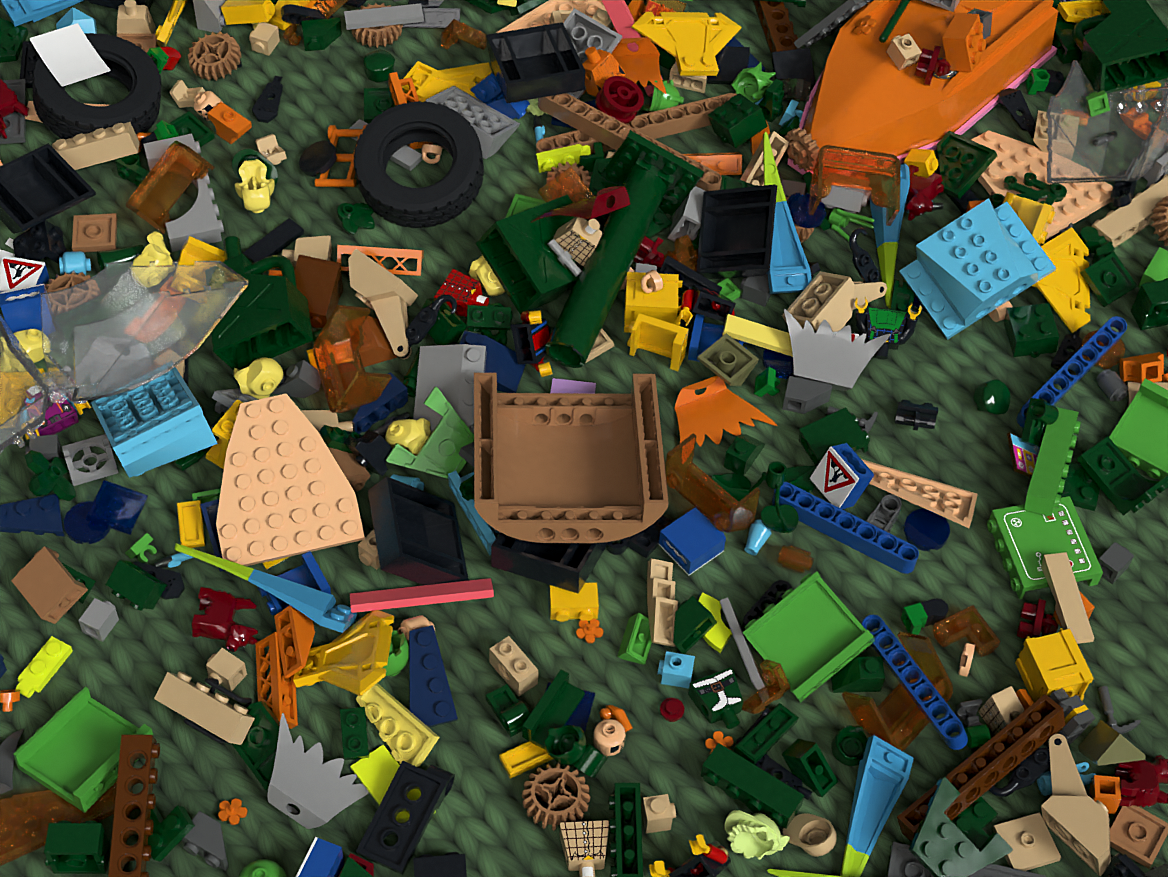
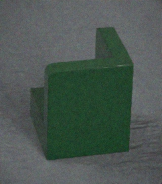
M602 142L593 143V154L580 156L578 167L584 166V171L593 172L595 160L604 159Z

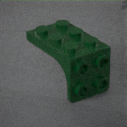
M1106 437L1077 458V461L1123 516L1129 511H1132L1134 514L1144 506L1143 501L1148 504L1158 496L1156 491L1161 493L1168 488V476L1161 481L1146 479L1139 474L1109 437Z

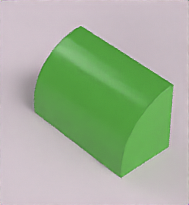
M1159 247L1142 276L1139 288L1141 284L1146 282H1156L1168 278L1167 250Z

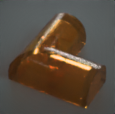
M974 605L935 623L933 626L934 636L941 646L946 647L966 637L970 644L975 645L974 649L980 657L992 653L1001 642Z

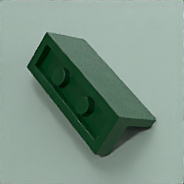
M562 669L559 671L523 724L522 737L545 749L544 740L548 736V729L565 726L585 695L583 690L569 683V673Z

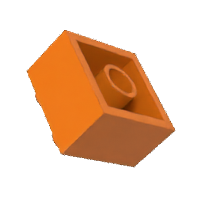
M956 13L944 33L942 40L946 61L951 66L950 71L972 72L975 64L979 61L982 51L985 50L986 40L983 39V23L980 22L979 14Z

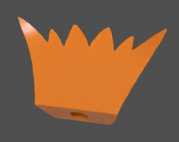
M647 37L621 39L613 50L612 55L625 71L626 75L624 77L632 80L634 83H637L639 80L640 84L645 88L648 81H650L656 88L666 94L660 74V53L655 45ZM635 42L638 45V50L635 52L629 50L628 43Z
M718 376L682 388L674 407L680 431V463L687 455L694 440H696L699 447L702 446L705 434L716 445H719L723 429L735 436H740L741 428L739 422L754 427L755 425L751 418L778 426L759 409L727 389L725 382ZM706 388L703 394H695V390Z

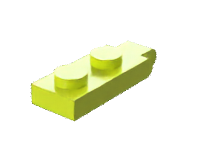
M576 144L536 153L539 173L551 171V167L558 168V163H561L563 166H565L566 162H569V165L579 164L580 156L591 155L590 146Z
M51 636L19 675V684L15 690H20V694L27 698H30L35 691L41 692L73 652L72 647Z

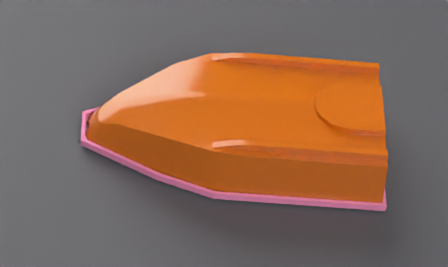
M873 0L868 2L840 28L824 69L807 99L799 124L801 130L806 129V133L812 135L811 139L817 141V146L820 148L818 153L821 155L819 158L821 162L817 164V167L808 171L800 170L797 164H793V159L788 158L787 164L802 175L810 171L818 184L822 185L830 172L850 176L856 174L858 169L868 173L904 163V159L911 149L937 150L938 142L948 131L958 135L964 134L999 103L1000 91L1007 88L1016 89L1027 79L1032 68L1039 69L1056 54L1057 48L1052 45L1058 10L1052 7L1054 0H960L954 12L921 0H910L887 41L884 43L879 41V37L901 0ZM974 8L992 12L991 33L985 39L986 48L982 51L979 61L975 64L972 72L957 71V74L949 79L933 76L929 86L924 84L925 78L915 76L920 57L915 64L899 70L886 52L894 37L898 35L904 36L909 33L921 52L923 48L934 51L935 45L941 46L938 58L946 59L942 37L956 13H968ZM868 15L875 19L876 25L870 27V33L866 35L863 32L860 35L855 33V24L858 20L863 21V18Z

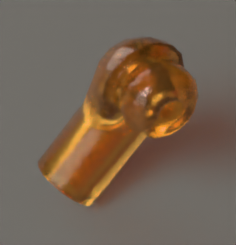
M293 23L285 30L283 38L289 45L297 46L301 37L300 35L296 36L297 25Z

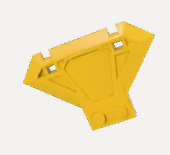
M173 0L163 26L159 25L155 34L158 46L166 47L176 22L188 0Z
M645 12L632 25L631 28L649 38L650 41L675 57L680 76H717L719 69L715 56L742 28L722 13H714V17H709L708 13L660 12V16H654L653 12Z
M417 61L403 79L412 78L420 102H426V99L452 86H456L476 98L470 89L477 84L475 82L479 83L490 75L492 70L489 62L436 70ZM409 85L402 86L404 93L407 94L410 90Z
M1071 227L1041 246L1055 265L1056 270L1032 286L1040 290L1071 333H1074L1091 321L1090 314L1085 312V308H1090V286L1080 273L1089 267V262L1084 259V256L1089 255V249Z
M380 610L370 611L331 643L311 648L305 667L294 674L293 681L296 687L311 686L317 682L325 681L362 696L386 676V669L383 667L388 664L393 627L388 625L394 623V616Z

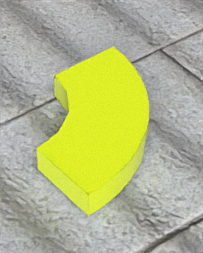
M702 592L699 602L712 613L717 621L703 636V639L714 650L721 653L731 638L732 632L721 619L722 607L720 601Z

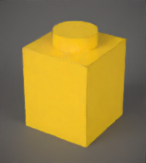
M911 149L904 159V164L919 167V171L913 173L917 177L928 178L938 168V160L934 150Z

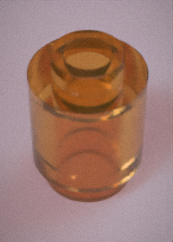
M783 545L778 557V563H781L782 567L802 574L806 570L810 571L814 558L811 557V552L793 545H789V547Z

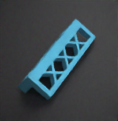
M457 471L449 473L450 489L488 554L491 555V546L496 539L494 533L499 534L500 532L484 521L474 507V500L470 499L467 501L462 497V493L459 490L460 484L473 476L474 472L461 478Z

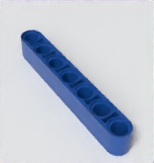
M1118 316L1110 318L1032 398H1043L1047 403L1055 405L1120 340L1127 329L1126 321ZM1111 327L1117 328L1118 332H1114ZM1096 341H1101L1104 346L1098 345ZM1082 355L1088 356L1090 361L1085 360ZM1068 370H1073L1076 375H1071ZM1053 384L1060 385L1062 390L1056 389ZM1030 400L1017 415V423L1022 428H1024L1026 421L1024 413H1027Z
M784 482L780 487L779 506L785 504L793 506L798 513L800 522L901 573L908 574L915 569L919 551L914 545L788 482ZM775 489L772 499L773 506H775Z
M878 615L865 617L862 621V626L874 636L875 642L871 644L880 657L882 656V660L949 748L954 750L964 748L968 742V736L959 718L885 622ZM913 679H918L916 682L909 683ZM927 696H932L928 700H923ZM940 714H945L942 718H936ZM954 732H959V734L954 737L950 736Z

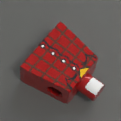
M452 269L434 298L444 294L453 296L457 302L455 313L467 317L468 305L488 306L489 298L482 296L481 283L455 269ZM446 302V303L449 305V307L452 309L451 303H450V302Z

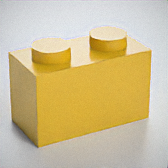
M585 583L579 594L550 585V620L565 622L569 619L587 621L598 619L597 583Z

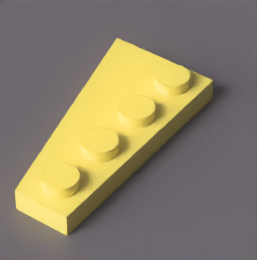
M376 683L362 696L358 695L356 701L360 707H365L366 716L378 729L381 739L392 750L391 754L395 760L399 761L400 764L402 761H405L419 768L440 737Z

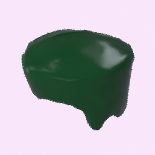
M379 49L368 53L364 57L365 74L369 80L374 82L389 80V73L394 72L395 58L389 52Z
M997 379L990 380L978 385L975 389L973 398L977 404L978 411H985L996 415L1005 414L1008 411L1010 391L1002 381Z
M565 725L559 728H549L544 745L546 752L558 763L571 765L584 754L586 738L580 726Z
M845 726L839 730L832 740L831 750L833 756L840 763L847 766H856L863 759L868 741L863 727Z

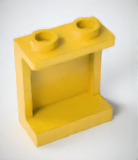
M189 236L181 249L171 287L208 302L205 270L224 262V251Z
M639 313L636 321L632 320L628 331L631 333L627 346L630 347L629 355L634 356L638 348L671 358L670 369L679 371L686 354L689 329Z
M236 400L212 429V433L219 437V439L217 440L218 444L213 445L206 453V459L224 469L226 451L240 404L243 403L240 400Z

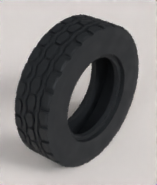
M84 33L98 55L111 70L100 75L117 79L130 92L125 99L109 106H90L76 101L65 91L66 86L59 84L41 57L36 61L33 70L34 108L40 121L61 139L66 140L81 133L87 134L99 128L106 129L113 127L117 123L124 124L131 122L136 134L139 132L146 133L158 117L161 101V76L152 58L143 49L128 40L109 34Z
M433 102L403 103L383 111L371 120V123L362 131L363 133L356 143L357 146L354 152L356 178L365 202L377 215L385 220L403 227H433L446 223L462 214L477 197L483 182L482 176H484L481 144L473 126L457 111ZM414 142L437 144L447 150L453 158L450 170L440 181L422 188H410L396 183L386 173L387 164L397 150Z

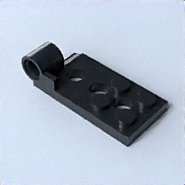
M402 761L356 853L403 875L436 808L439 809L443 799L450 792L455 780V774L433 764L425 771ZM412 789H419L421 796L417 800H410L407 798L408 792ZM406 811L410 814L407 822L398 823L396 821V816L399 812ZM389 834L398 836V841L393 846L384 844V839Z

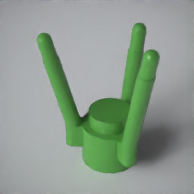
M839 208L833 209L828 220L832 224L831 229L837 231L848 242L850 236L841 227L845 228L849 221L874 229L872 224L864 222L873 223V218L846 212Z

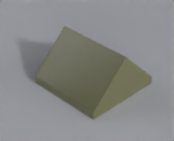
M727 333L697 357L698 361L730 386H741L759 361L755 355Z
M1102 720L1079 745V751L1097 766L1146 760L1144 753Z

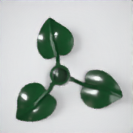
M771 462L768 466V471L762 473V477L752 488L748 478L741 474H712L711 480L716 493L722 499L731 503L744 502L747 494H752L766 480L767 485L775 489V506L763 508L760 515L761 521L767 528L773 531L791 533L796 529L799 517L793 506L788 504L779 506L780 487L784 482H788L811 493L814 490L815 484L810 480V477L815 471L816 466L787 468L781 462Z

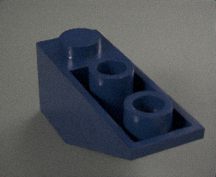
M391 372L372 384L352 421L353 432L360 434L367 431L373 424L379 420H384L391 412L397 408H402L408 402L407 387Z

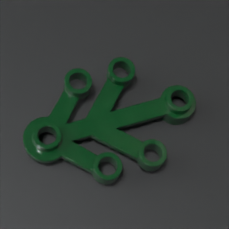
M1026 173L1023 183L1026 186H1034L1041 189L1039 191L1017 183V179L1013 176H1007L1004 180V187L1006 189L1022 193L1016 194L1019 197L1036 202L1040 198H1046L1045 201L1039 202L1042 204L1045 203L1052 206L1054 202L1062 201L1067 194L1065 186L1059 183L1049 185L1039 181L1034 173ZM994 194L990 197L994 209L1002 205L1005 198L1002 194Z

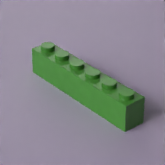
M1057 407L1059 416L1056 422L1046 426L1024 507L1025 511L1051 517L1053 509L1059 508L1061 495L1058 492L1063 493L1065 480L1062 477L1067 478L1069 465L1066 463H1071L1073 450H1070V448L1075 449L1077 436L1074 434H1079L1081 421H1077L1079 412Z

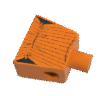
M594 46L585 50L588 58L582 63L585 69V87L588 94L596 97L608 78L612 76L624 77L626 73L610 52L597 50Z

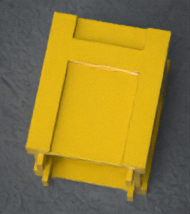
M627 272L624 332L629 333L632 320L636 321L639 313L680 326V322L679 324L676 322L677 313L681 312V306H678L681 297H678V288H682L683 281H679V274L659 273L663 281V288L657 292L645 293L641 288V280L645 273Z
M1060 628L1058 633L1038 638L1027 636L1023 644L1024 648L1020 651L1019 658H1017L1015 664L1033 702L1035 703L1044 694L1049 697L1054 691L1062 688L1069 697L1078 695L1083 701L1084 693L1094 678L1071 630Z

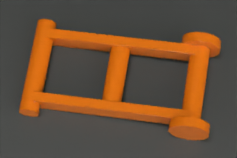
M330 125L328 127V138L336 148L339 137H358L359 139L367 125H364L363 129H337L335 125ZM354 153L336 154V162H351L346 179H327L328 170L320 174L319 179H315V186L356 187V179H354Z

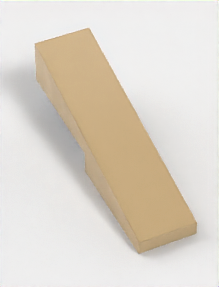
M1067 552L1044 555L1041 569L1056 601L1055 611L1063 629L1071 630L1077 644L1093 642L1094 635Z

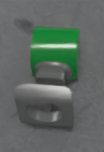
M981 699L961 702L955 710L956 716L964 725H967L964 729L968 736L967 746L969 748L981 747L991 739L987 725L981 724L979 716H976L978 708L982 704Z

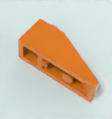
M290 605L274 616L285 678L291 677L305 667L315 635L313 620Z

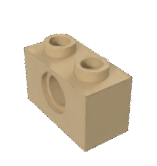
M510 636L489 649V663L518 697L538 684V669Z

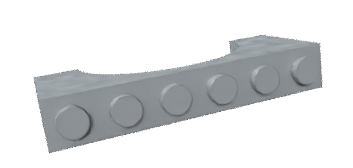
M188 134L143 144L150 172L167 171L177 173L189 179L198 190V196L192 208L180 218L165 223L172 252L181 250L189 236L207 244L222 241L223 223L222 220H217L216 217L219 216L217 203H212V200H215L213 189L207 186L210 184L208 172H203V169L206 168L203 156L199 157L198 155L201 153L199 142H194L193 135Z

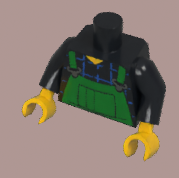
M857 297L854 301L855 307L858 309L856 311V327L860 335L866 334L865 340L867 342L877 337L891 334L875 353V358L888 359L889 349L897 350L899 345L905 344L916 328L918 321L916 316L922 311L921 305L918 312L912 311L913 303L910 304L908 312L867 307L868 301L866 297L863 305L857 304Z

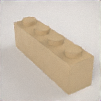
M131 122L124 124L117 123L113 127L106 129L99 128L87 134L81 133L66 140L59 139L52 143V147L74 170L136 154L138 153L140 142Z
M773 131L768 137L777 167L789 146V142ZM763 139L740 179L746 183L764 186Z
M181 671L178 674L167 672L154 697L155 700L228 743L242 745L255 719L247 714V708L236 703L234 706L228 703V697L217 692L215 695L209 692L211 689L209 686L200 682L196 684L191 682L192 677Z

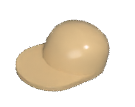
M799 814L793 818L787 829L783 828V835L790 837L788 843L801 847L806 853L814 857L829 853L836 844L837 834L831 822L813 814Z

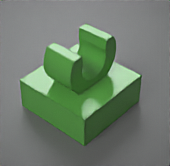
M1104 90L1092 92L1085 97L1088 114L1091 117L1110 111L1107 93Z
M146 533L125 554L130 559L137 556L141 563H146L148 559L144 556V551H149L151 555L157 553V550L154 546L148 545L153 538Z

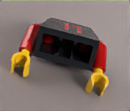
M693 284L692 288L683 293L681 312L676 318V322L679 324L681 319L686 322L685 326H687L693 317L690 311L725 322L727 314L735 316L734 307L736 303L717 291Z
M541 310L524 311L521 314L522 321L511 324L518 364H530L540 372L541 377L553 375L550 362H543L547 354L545 345L551 332L549 325H547V320L541 319Z
M699 834L696 835L697 840H689L693 855L676 869L668 868L665 870L664 861H655L654 865H649L651 877H716L731 863V859L724 845L718 841L706 844L704 836Z

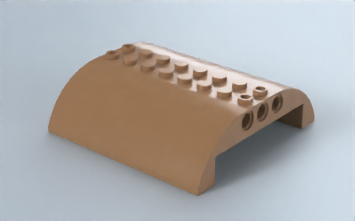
M474 373V507L478 514L495 530L519 540L536 543H604L633 536L654 524L668 508L655 374H633L631 394L497 393V373Z

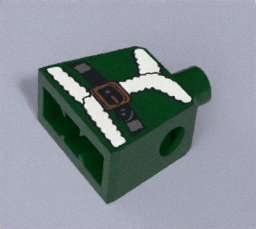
M732 667L690 683L688 695L709 723L713 724L723 720L727 729L735 728L740 724L736 714H739L742 710L743 698Z

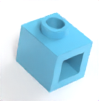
M666 651L665 660H660L658 674L662 675L661 684L689 689L695 656Z

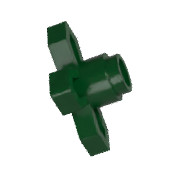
M33 450L25 455L27 466L35 473L28 483V487L34 495L46 496L53 490L61 500L71 501L76 497L74 486L63 477L69 471L65 459L54 457L48 461L42 453Z

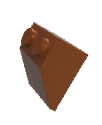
M364 314L344 320L345 337L351 342L352 352L359 369L398 357L394 354L379 319Z

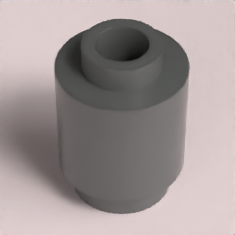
M1107 369L1097 376L1096 380L1099 388L1110 401H1121L1127 396L1128 386L1115 371Z

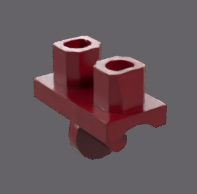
M935 45L934 51L922 49L915 76L925 78V85L930 86L934 72L939 77L950 72L951 66L949 62L944 58L938 60L941 46Z
M645 236L634 262L641 264L649 263V265H655L657 269H660L665 257L663 253L657 251V248L664 240L658 237L655 241H652Z
M1039 599L1037 605L1024 602L1020 617L1032 620V624L1020 621L1016 636L1026 639L1027 636L1038 638L1040 637V632H1043L1042 636L1057 632L1058 624L1052 620L1053 616L1047 614L1043 618L1046 600Z

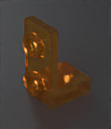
M455 19L442 32L441 47L447 50L458 39L483 50L486 48L485 33Z
M767 659L759 664L763 672L762 677L768 685L743 702V711L751 714L760 713L768 704L780 699L791 688L781 664Z

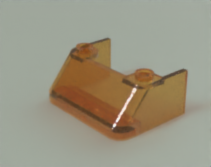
M174 141L128 199L126 207L164 234L166 232L164 230L166 227L165 223L171 220L169 218V211L193 179H203L208 173V169L213 170L215 167L189 146L179 141Z
M831 145L823 146L818 152L810 185L809 215H814L821 199L830 194L831 185L871 191L872 202L877 206L886 207V226H891L900 211V160L892 154Z
M337 305L314 343V358L328 406L332 413H344L376 401L392 378L391 374L365 372L359 350L366 341V334L363 332L362 325L371 312L370 308Z
M694 433L667 453L665 466L666 484L670 488H674L710 519L719 531L730 533L746 530L750 527V524L754 523L760 489L758 487L738 502L693 463L696 435Z
M899 632L897 635L905 650L947 703L952 697L953 685L929 637ZM913 679L909 683L916 682L918 679ZM900 683L878 708L873 698L845 691L842 694L859 726H862L872 736H877L901 751H904L929 723L928 719ZM927 696L923 700H928L932 696Z

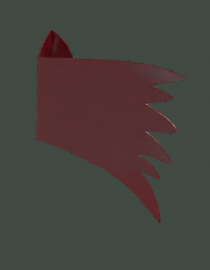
M625 186L604 188L597 192V195L590 196L591 199H582L573 204L562 206L564 208L559 207L550 210L551 212L545 213L533 221L554 215L574 216L591 220L629 206L628 192Z

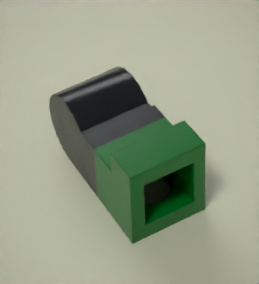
M1032 68L1025 81L1029 95H1036L1037 91L1050 92L1055 95L1064 92L1066 89L1063 73L1054 70Z
M163 120L156 124L157 129L140 141L144 153L143 144L178 137L179 134L174 125Z
M931 599L904 607L901 620L909 636L914 637L919 635L923 627L943 624L949 608L942 599Z

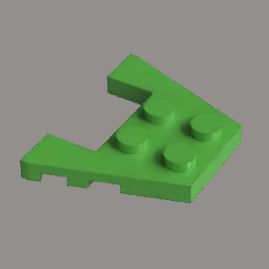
M434 386L423 404L442 416L441 420L416 456L396 443L385 461L448 479L449 473L457 471L459 474L467 461L459 455L461 447L474 442V435L443 396L439 388Z

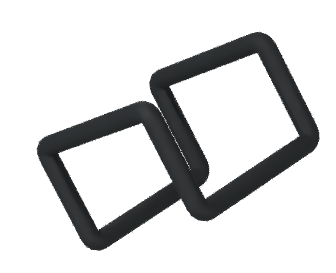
M205 679V683L212 686L209 691L212 694L217 689L238 702L246 703L245 708L252 704L251 698L239 697L220 686L218 679ZM187 718L183 720L185 724L214 741L228 743Z

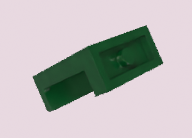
M846 407L799 429V442L816 468L831 446L847 443L854 452L859 449L863 453L868 451L870 438L867 432L859 427L856 416L853 413L850 414Z

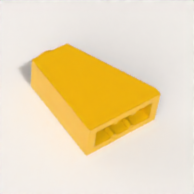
M227 0L221 6L226 25L268 22L275 14V6L271 0Z

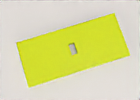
M384 745L371 752L369 758H362L350 766L351 770L357 775L358 779L379 805L400 767ZM412 789L408 792L407 798L417 800L421 796V791L419 789ZM406 811L399 812L396 816V821L398 823H405L409 820L410 814Z

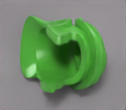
M662 80L666 94L648 81L647 85L654 86L651 105L643 104L641 109L654 112L683 104L684 97L680 96L673 80Z

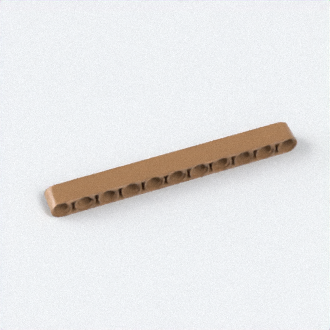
M728 93L637 115L626 125L653 139L709 126L711 123L708 114L737 94ZM576 130L540 139L536 143V153L580 144L582 146L589 145L591 154H593V143L600 141ZM602 143L603 152L613 149Z
M567 93L538 98L540 110L615 150L618 149L630 130L704 171L696 187L705 191L721 190L722 177L718 172Z

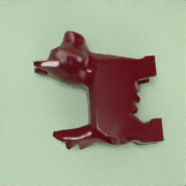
M0 79V135L7 139L5 133L7 127L3 117L15 111L27 117L29 108L19 102L15 92L9 89L7 84Z
M914 165L909 166L910 187L906 199L909 200L906 205V210L910 212L909 221L923 215L925 212H932L934 207L932 200L944 191V185L940 184L943 181L941 175L933 173L928 178L917 177L913 173L918 172L919 167Z
M200 587L198 599H200L199 610H206L204 612L205 615L194 614L192 637L203 636L210 639L226 641V648L231 652H236L239 647H245L247 644L254 645L258 642L252 637L258 634L256 629L233 621L236 610L256 609L257 606L251 599L235 598V596L226 591H214L211 588Z
M1156 755L1152 763L1145 760L1117 763L1118 767L1115 768L1114 776L1120 777L1121 801L1119 806L1129 807L1133 805L1144 808L1146 806H1153L1156 803L1168 804V793L1161 791L1159 787L1161 783L1168 784V759L1162 755Z

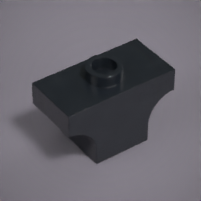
M367 430L358 439L350 436L347 438L344 444L355 454L357 463L380 476L387 472L385 460L393 448L380 434Z

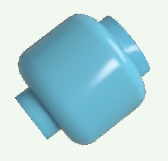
M82 251L64 252L62 257H59L60 274L64 275V272L71 274L75 271L77 275L83 272L86 276L87 271H91L90 258H86Z

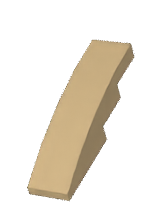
M651 558L648 561L647 606L651 642L675 647L673 643L674 625L678 601L675 600V581H672L673 563Z

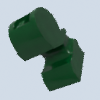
M1087 226L1081 229L1079 237L1088 247L1089 253H1095L1092 260L1093 265L1113 253L1115 248L1112 245L1113 242L1107 241L1104 236L1099 237V233L1095 228Z

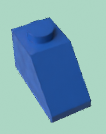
M502 91L485 103L511 119H519L526 113L525 109L530 105L528 100L506 103Z

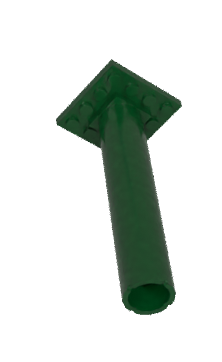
M631 130L600 175L610 183L625 186L630 205L609 213L601 229L602 236L592 255L586 260L582 272L545 345L546 353L553 360L561 362L566 367L581 368L586 363L658 208L660 207L664 213L673 215L704 173L701 169Z

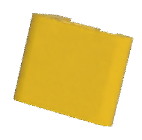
M1007 192L1003 203L1007 201L1039 245L1044 244L1048 234L1046 232L1048 224H1052L1055 217V208L1051 205L1042 204Z

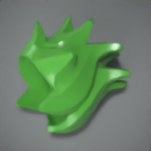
M760 62L756 67L743 69L731 85L735 90V94L740 93L755 103L764 97L769 85L773 83L769 78L774 76L776 72H763Z

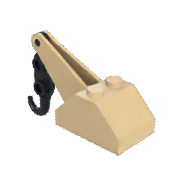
M855 229L849 238V246L853 253L852 261L863 281H852L851 277L820 271L787 309L802 328H804L805 321L808 320L813 330L817 331L822 321L826 320L832 332H838L852 317L853 310L857 309L854 302L856 297L857 304L863 305L865 297L869 303L886 294L887 285L884 282H879V272L867 251L860 248L857 244V237L860 233L864 236L868 234L865 229ZM783 314L782 317L786 322L785 314Z
M355 249L348 258L350 287L357 292L355 296L372 310H375L394 354L400 359L410 357L412 353L411 346L420 343L435 324L439 309L443 303H451V314H454L457 310L455 298L444 294L436 298L427 307L421 309L409 325L407 307L412 305L418 295L401 279L358 249Z
M1054 734L1050 737L1047 748L1036 749L1014 768L1006 786L1003 788L992 786L989 792L998 797H1006L1016 790L1031 786L1051 768L1052 796L1041 805L1043 820L1056 836L1093 871L1101 876L1111 862L1109 811L1099 800L1095 802L1087 795L1065 736Z

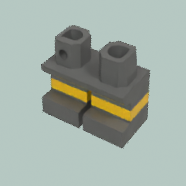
M1062 688L1054 691L1049 697L1063 708L1066 725L1056 734L1065 736L1068 745H1070L1094 721L1095 716L1078 695L1069 697Z

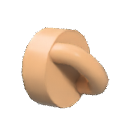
M423 144L421 151L422 159L429 164L439 162L442 154L441 146ZM427 154L436 156L434 159H430L427 157Z
M654 269L645 273L641 280V288L645 293L657 292L663 288L662 278Z

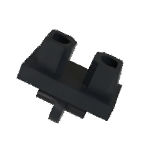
M901 400V402H898L895 424L913 426V430L918 431L919 427L934 429L938 407H933L932 403L919 405L913 404L910 400Z

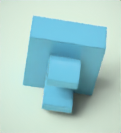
M791 100L779 125L782 126L783 123L796 115L799 117L800 123L803 111L795 110L799 102Z

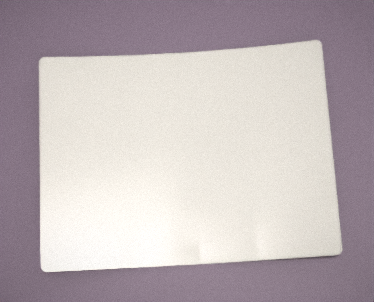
M78 23L30 38L39 56L61 86L111 71L93 48Z

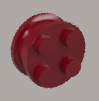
M612 76L604 82L602 89L597 93L595 103L597 109L627 124L635 118L637 112L643 106L644 96L641 89L632 80L622 76Z

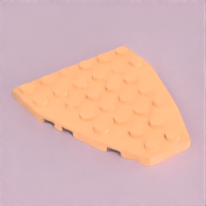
M989 130L971 139L995 150L997 153L995 160L978 178V181L990 195L1002 194L1005 197L1007 192L1015 195L1022 194L1015 190L1006 189L1004 187V180L1007 176H1013L1017 179V183L1026 186L1023 183L1026 173H1034L1037 180L1049 185L1059 183L1065 186L1067 189L1065 198L1060 202H1054L1052 205L1056 213L1052 224H1048L1046 232H1048L1046 240L1059 233L1061 229H1066L1070 223L1074 224L1112 202L1111 193L1113 186L1088 169L1051 153L1042 152L1040 148ZM1026 186L1036 191L1041 190L1034 186ZM1040 198L1037 202L1045 201L1046 198Z
M287 394L241 403L226 451L216 527L222 558L244 566L365 540L357 497L353 488L319 432Z

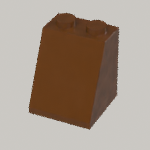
M299 254L295 266L297 289L308 299L311 326L315 328L329 327L343 293L341 263Z

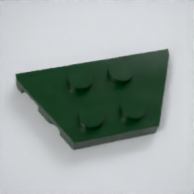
M259 701L246 707L248 709L247 714L255 719L242 745L231 744L263 788L268 790L274 768L280 722L267 704Z

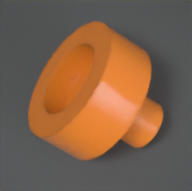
M0 690L2 711H13V702L20 701V690Z

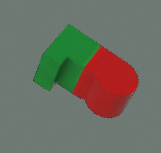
M172 47L150 48L147 52L150 57L154 56L152 60L157 65L159 74L164 69L174 70L181 58V54Z

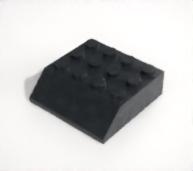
M563 22L486 35L491 67L506 103L585 90V69Z
M49 143L0 166V220L13 234L23 232L96 195L92 187Z
M777 185L704 191L697 273L708 279L764 276L770 270Z
M387 476L368 490L381 570L423 585L469 581L453 502Z
M500 532L491 546V567L579 594L604 552L607 542L536 543L519 540Z

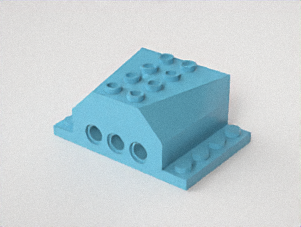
M988 198L917 244V260L899 272L948 340L1054 272L1056 267L1009 203L1006 201L994 209Z
M173 362L91 402L111 446L129 478L142 475L146 471L218 444L199 403Z

